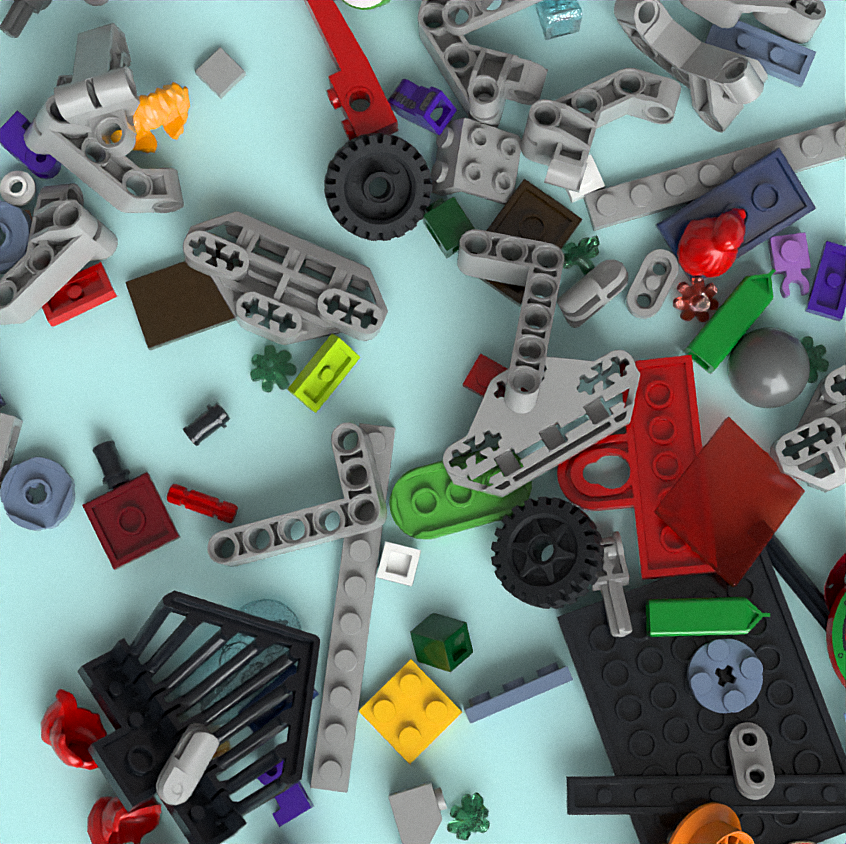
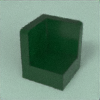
M432 613L410 631L416 659L422 664L452 672L473 653L467 622Z

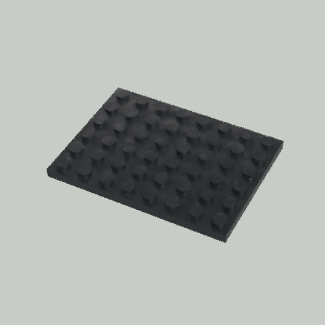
M764 542L715 559L716 573L666 577L625 592L632 632L624 637L611 635L603 601L556 617L614 776L733 775L728 739L732 730L737 725L745 722L754 723L764 730L768 740L774 775L846 774V755ZM745 597L762 613H770V617H762L747 634L647 637L645 603L646 599ZM734 639L740 641L754 651L763 665V683L757 698L752 704L739 712L718 713L710 711L700 705L691 693L689 681L687 680L688 663L693 653L700 646L712 640ZM728 665L725 669L717 668L715 671V675L719 677L718 684L720 686H724L726 682L732 683L734 681V676L731 675L732 668ZM749 735L742 737L744 744L748 746L755 745L753 737ZM758 772L750 773V775H760ZM846 813L736 814L742 831L753 839L754 844H788L797 840H810L819 843L846 833ZM688 814L629 815L639 844H668V834L676 830L677 826Z

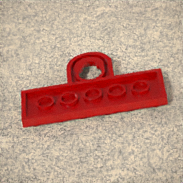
M692 355L634 361L635 366L640 372V378L631 421L626 425V433L609 435L559 464L557 469L559 486L564 496L573 505L583 510L603 511L634 507L642 580L716 573ZM624 363L619 365L621 377L626 367ZM629 389L622 392L623 403H625V405ZM603 456H618L629 465L630 476L621 487L609 489L601 486L599 483L591 484L587 482L583 477V470L588 464L597 463Z

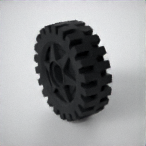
M385 133L360 135L349 140L342 148L337 150L334 154L335 156L328 164L324 179V193L327 205L337 222L353 235L371 241H388L395 237L399 238L405 235L407 231L413 230L417 226V222L422 220L423 215L426 214L425 210L430 205V194L432 192L431 173L426 165V161L418 150L407 141ZM377 177H382L387 183L386 191L381 196H372L369 191L371 181Z
M538 497L537 501L533 499L524 501L525 506L523 507L516 505L511 509L514 514L511 516L505 515L501 520L504 526L502 529L497 527L494 533L498 539L497 542H492L491 550L495 552V556L491 557L492 565L497 569L494 571L497 579L502 582L501 585L512 596L534 607L558 609L563 608L566 603L571 605L577 602L579 595L584 597L589 592L587 587L590 584L595 585L598 580L595 576L596 572H601L603 567L600 557H604V548L600 545V542H603L601 534L597 531L598 527L580 508L560 498ZM553 545L552 556L548 560L542 561L541 556L544 548Z

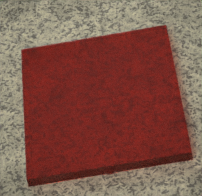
M727 417L658 505L654 513L731 587H736L804 494L805 490L792 477L781 473L776 462L769 456L768 452L764 451L730 417Z

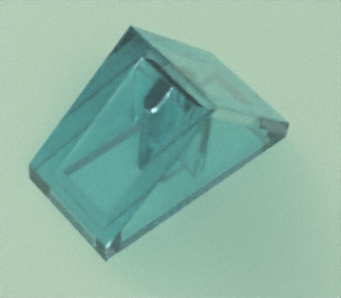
M543 0L535 4L545 40L579 32L583 14L577 0Z

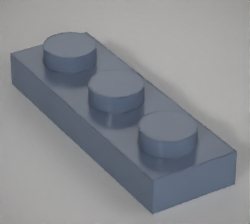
M740 20L731 28H721L712 24L705 40L707 44L758 60L768 75L800 88L816 55V51Z
M557 662L537 670L538 678L525 683L523 677H520L502 685L505 692L491 697L489 691L469 699L468 701L471 706L464 710L470 724L572 681L573 678L568 666L559 668Z

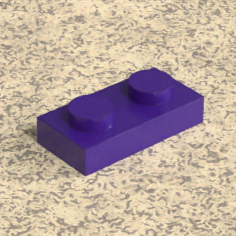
M826 241L823 245L805 312L841 321L846 308V246Z

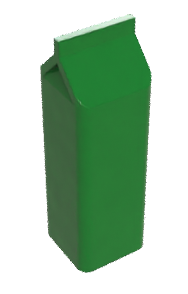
M772 269L768 274L744 277L683 352L686 355H692V360L708 373L714 372L773 300L771 276L776 270Z
M745 597L646 599L645 603L647 637L747 634L762 617H770V613H762Z

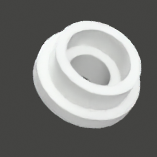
M12 171L1 180L0 194L6 202L18 207L28 204L34 198L36 184L28 173ZM21 182L23 184L22 190L18 193H13L11 191L13 184Z

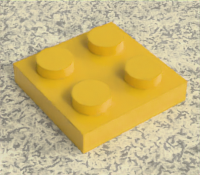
M412 659L359 710L367 721L409 764L462 713Z

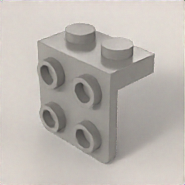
M465 117L450 121L440 136L437 135L436 138L438 149L436 161L431 170V193L444 196L464 192L505 205L515 191L522 140L520 136Z

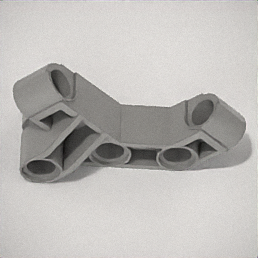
M422 0L418 12L420 39L468 115V119L497 128L500 124L506 99L526 105H532L540 99L548 69L531 60L518 58L517 55L469 44L464 35H453L444 27L442 11L445 4L450 0ZM460 9L452 11L448 17L453 24H456V15ZM432 22H438L442 24L438 28L427 27V25ZM458 61L467 64L463 68H454L451 66L454 62Z
M616 0L614 14L617 22L633 44L690 89L694 110L704 123L713 130L720 133L724 132L744 108L743 104L753 102L763 92L764 82L768 79V75L758 60L701 42L671 18L660 0Z
M110 23L78 34L72 82L55 87L54 96L59 112L67 122L90 126L93 138L102 148L113 156L125 157L126 154L132 151L136 143L137 132L133 116L140 104V99L137 96L133 71L129 68L131 58L125 34L114 23ZM116 130H122L121 139L114 144H110L111 134Z
M624 68L554 101L548 99L537 100L529 110L521 141L522 154L533 162L549 166L544 183L579 193L596 129L625 115L641 118L656 124L671 123L681 93V86L677 81L668 77L636 68ZM622 88L630 89L633 93H627ZM579 108H585L591 113H583Z
M60 75L56 87L72 82L73 75ZM54 95L47 99L24 133L25 144L31 151L36 154L53 156L121 212L169 213L177 211L184 206L178 171L176 169H141L126 156H113L96 142L90 126L70 124L62 117ZM86 154L92 156L96 162L90 160ZM127 187L131 188L136 195L130 193Z
M77 184L44 186L40 190L36 207H34L27 253L0 279V325L26 322L89 261L107 259L116 251L118 245L116 235L83 207V194Z

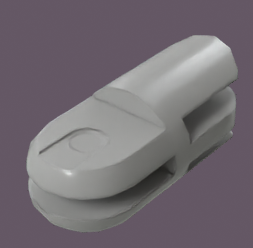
M615 259L601 262L557 298V304L571 327H580L626 287L629 276L622 262Z
M193 723L188 726L158 776L156 790L159 797L167 804L178 805L186 802L195 790L219 746L218 739L203 724Z

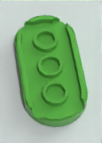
M491 447L493 451L498 450V447ZM482 450L471 452L465 456L453 457L454 462L450 466H459L463 470L467 467L466 460L473 455L476 456V464L484 460L479 453ZM513 453L520 467L522 468L523 465L520 462L521 458L515 453ZM442 460L411 469L404 473L392 490L389 501L390 512L396 525L405 534L421 540L436 539L501 521L505 515H513L514 513L511 509L516 505L525 506L524 501L529 499L532 481L502 498L454 485L445 470ZM497 465L473 480L470 477L467 478L470 481L491 486L493 484L489 483L490 477L502 471Z

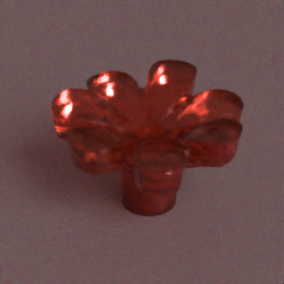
M693 276L691 286L686 282L678 284L676 289L682 294V297L673 299V307L682 310L680 318L684 321H691L696 316L699 322H706L709 320L707 311L716 310L719 306L718 300L712 298L717 294L718 289L714 283H709L705 286L701 276Z

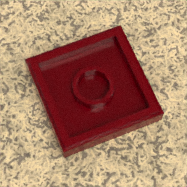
M148 472L82 505L114 570H118L181 538Z

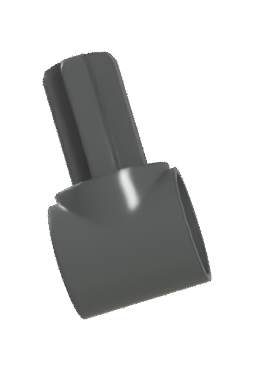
M14 0L0 25V29L6 35L18 38L32 13L39 14L40 11L46 9L51 4L52 0Z

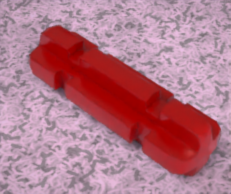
M172 484L167 494V501L178 506L183 504L186 509L212 518L214 515L218 516V520L232 523L237 514L238 507L235 504L227 501L219 502L220 499L192 489L187 491L186 487L178 484Z

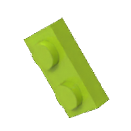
M331 333L287 390L308 409L317 413L361 357L342 339Z

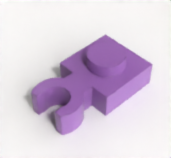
M806 233L769 238L768 246L772 269L776 270L773 275H784V280L780 285L781 296L783 298L790 296V283L798 284L801 289V295H807L810 289L809 281L801 273V271L811 268Z

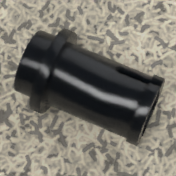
M218 402L213 406L208 404L206 406L208 410L187 427L183 428V431L195 446H198L200 442L221 426L224 429L227 427L226 422L231 418Z
M113 440L101 443L93 448L92 451L96 455L104 475L102 479L103 484H108L109 489H115L130 481L128 477L130 471L124 468Z

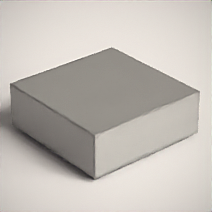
M221 47L195 71L196 75L220 99L246 76L245 71Z

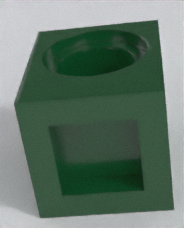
M454 196L447 201L444 198L436 200L426 208L427 213L423 215V224L446 259L459 251L462 235L466 231L475 229Z

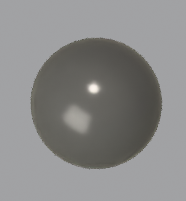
M759 328L745 334L734 346L728 359V376L733 389L744 401L759 408L771 409L789 404L802 393L810 375V360L805 347L793 334L779 328Z

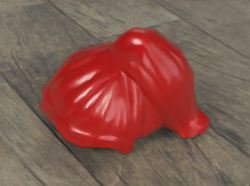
M734 208L729 212L721 214L718 218L708 217L692 220L687 225L677 250L679 264L686 273L692 276L704 275L705 277L712 278L724 274L732 266L737 257L738 248L744 241L746 226L744 225L745 209Z
M58 689L55 695L57 700L46 709L41 720V739L46 744L52 746L55 754L66 765L88 770L96 769L98 766L87 749L92 743L107 736L100 715L91 712L89 709L78 707L72 693Z
M117 796L101 797L93 804L87 817V832L91 843L126 844L133 842L134 844H140L142 838L159 825L162 804L157 802L154 797L132 811L127 812Z

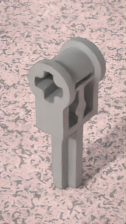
M619 531L613 532L610 537L602 538L603 542H600V545L604 548V557H600L603 567L601 572H596L595 576L598 580L595 585L591 584L592 591L601 590L611 635L624 637L632 632L631 620L623 586L629 585V573Z

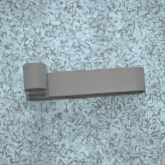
M472 229L466 231L460 239L457 258L459 270L471 277L525 287L506 382L504 402L513 412L527 413L535 407L538 400L563 269L564 254L557 245ZM530 325L539 327V329L530 327ZM523 356L532 357L534 360L525 359ZM523 387L528 391L522 392L517 390L516 388Z
M350 422L338 425L332 432L331 444L344 495L343 499L219 531L209 539L207 552L214 562L226 566H239L381 527L387 518V507L369 435L362 428ZM356 432L359 439L357 445L351 450H345L343 445L345 437L350 433ZM364 467L367 471L366 480L362 484L354 486L352 482L353 472L358 468ZM367 503H373L376 511L374 517L369 521H362L360 517L361 508ZM332 512H338L340 516L339 526L332 531H328L325 526L326 517ZM302 521L305 526L304 534L301 538L293 540L290 530L294 523ZM266 530L270 536L269 543L265 548L259 549L256 545L257 535ZM232 540L235 545L234 553L225 559L222 555V546L226 541Z

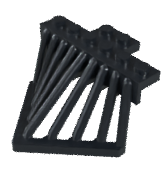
M174 590L161 599L130 645L123 638L116 643L111 651L82 665L77 671L116 730L92 743L87 750L127 812L132 811L158 795L156 790L158 776L190 724L200 723L205 727L209 726L298 661L297 670L294 675L288 677L282 684L212 734L218 739L220 746L293 694L291 708L282 711L277 717L223 755L210 760L203 776L186 802L172 805L165 803L162 799L161 801L189 844H223L234 837L247 824L243 816L296 785L302 779L320 638L309 632ZM173 612L186 616L151 658L142 665L138 658L168 615ZM205 622L221 627L168 677L156 685L152 681L154 675L198 626ZM240 633L255 638L189 692L169 703L166 702V697L235 635ZM275 644L289 648L284 654L209 708L180 723L178 720L180 716L264 650ZM288 727L286 742L277 745L230 779L219 782L217 776ZM283 761L282 774L278 778L239 802L231 800V795Z

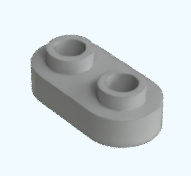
M657 249L645 257L626 295V307L633 316L640 319L651 318L661 308L679 269L678 261L671 252ZM656 264L662 265L665 268V274H655L653 266ZM639 296L648 297L650 305L647 307L640 306L637 298Z
M750 722L741 723L732 730L728 739L734 780L738 791L744 797L758 800L767 796L775 783L768 740L760 726ZM745 735L753 737L755 745L748 746L744 744L742 737ZM758 772L762 776V782H753L750 779V773Z

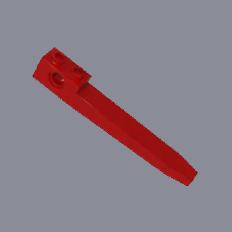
M304 0L338 72L328 76L330 89L326 90V93L334 110L341 108L345 120L341 121L347 138L351 140L363 134L385 133L391 135L397 132L398 121L367 57L334 0ZM358 99H364L370 103L366 110L360 112L353 110L351 105Z

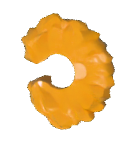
M172 82L171 85H163L162 89L157 87L155 93H150L148 96H138L140 104L133 116L137 135L136 143L132 150L155 153L157 140L150 129H156L163 125L166 133L175 140H178L179 135L183 133L190 107L188 88L186 86L181 88L179 84ZM116 130L111 134L110 139L113 143L121 139L122 130Z

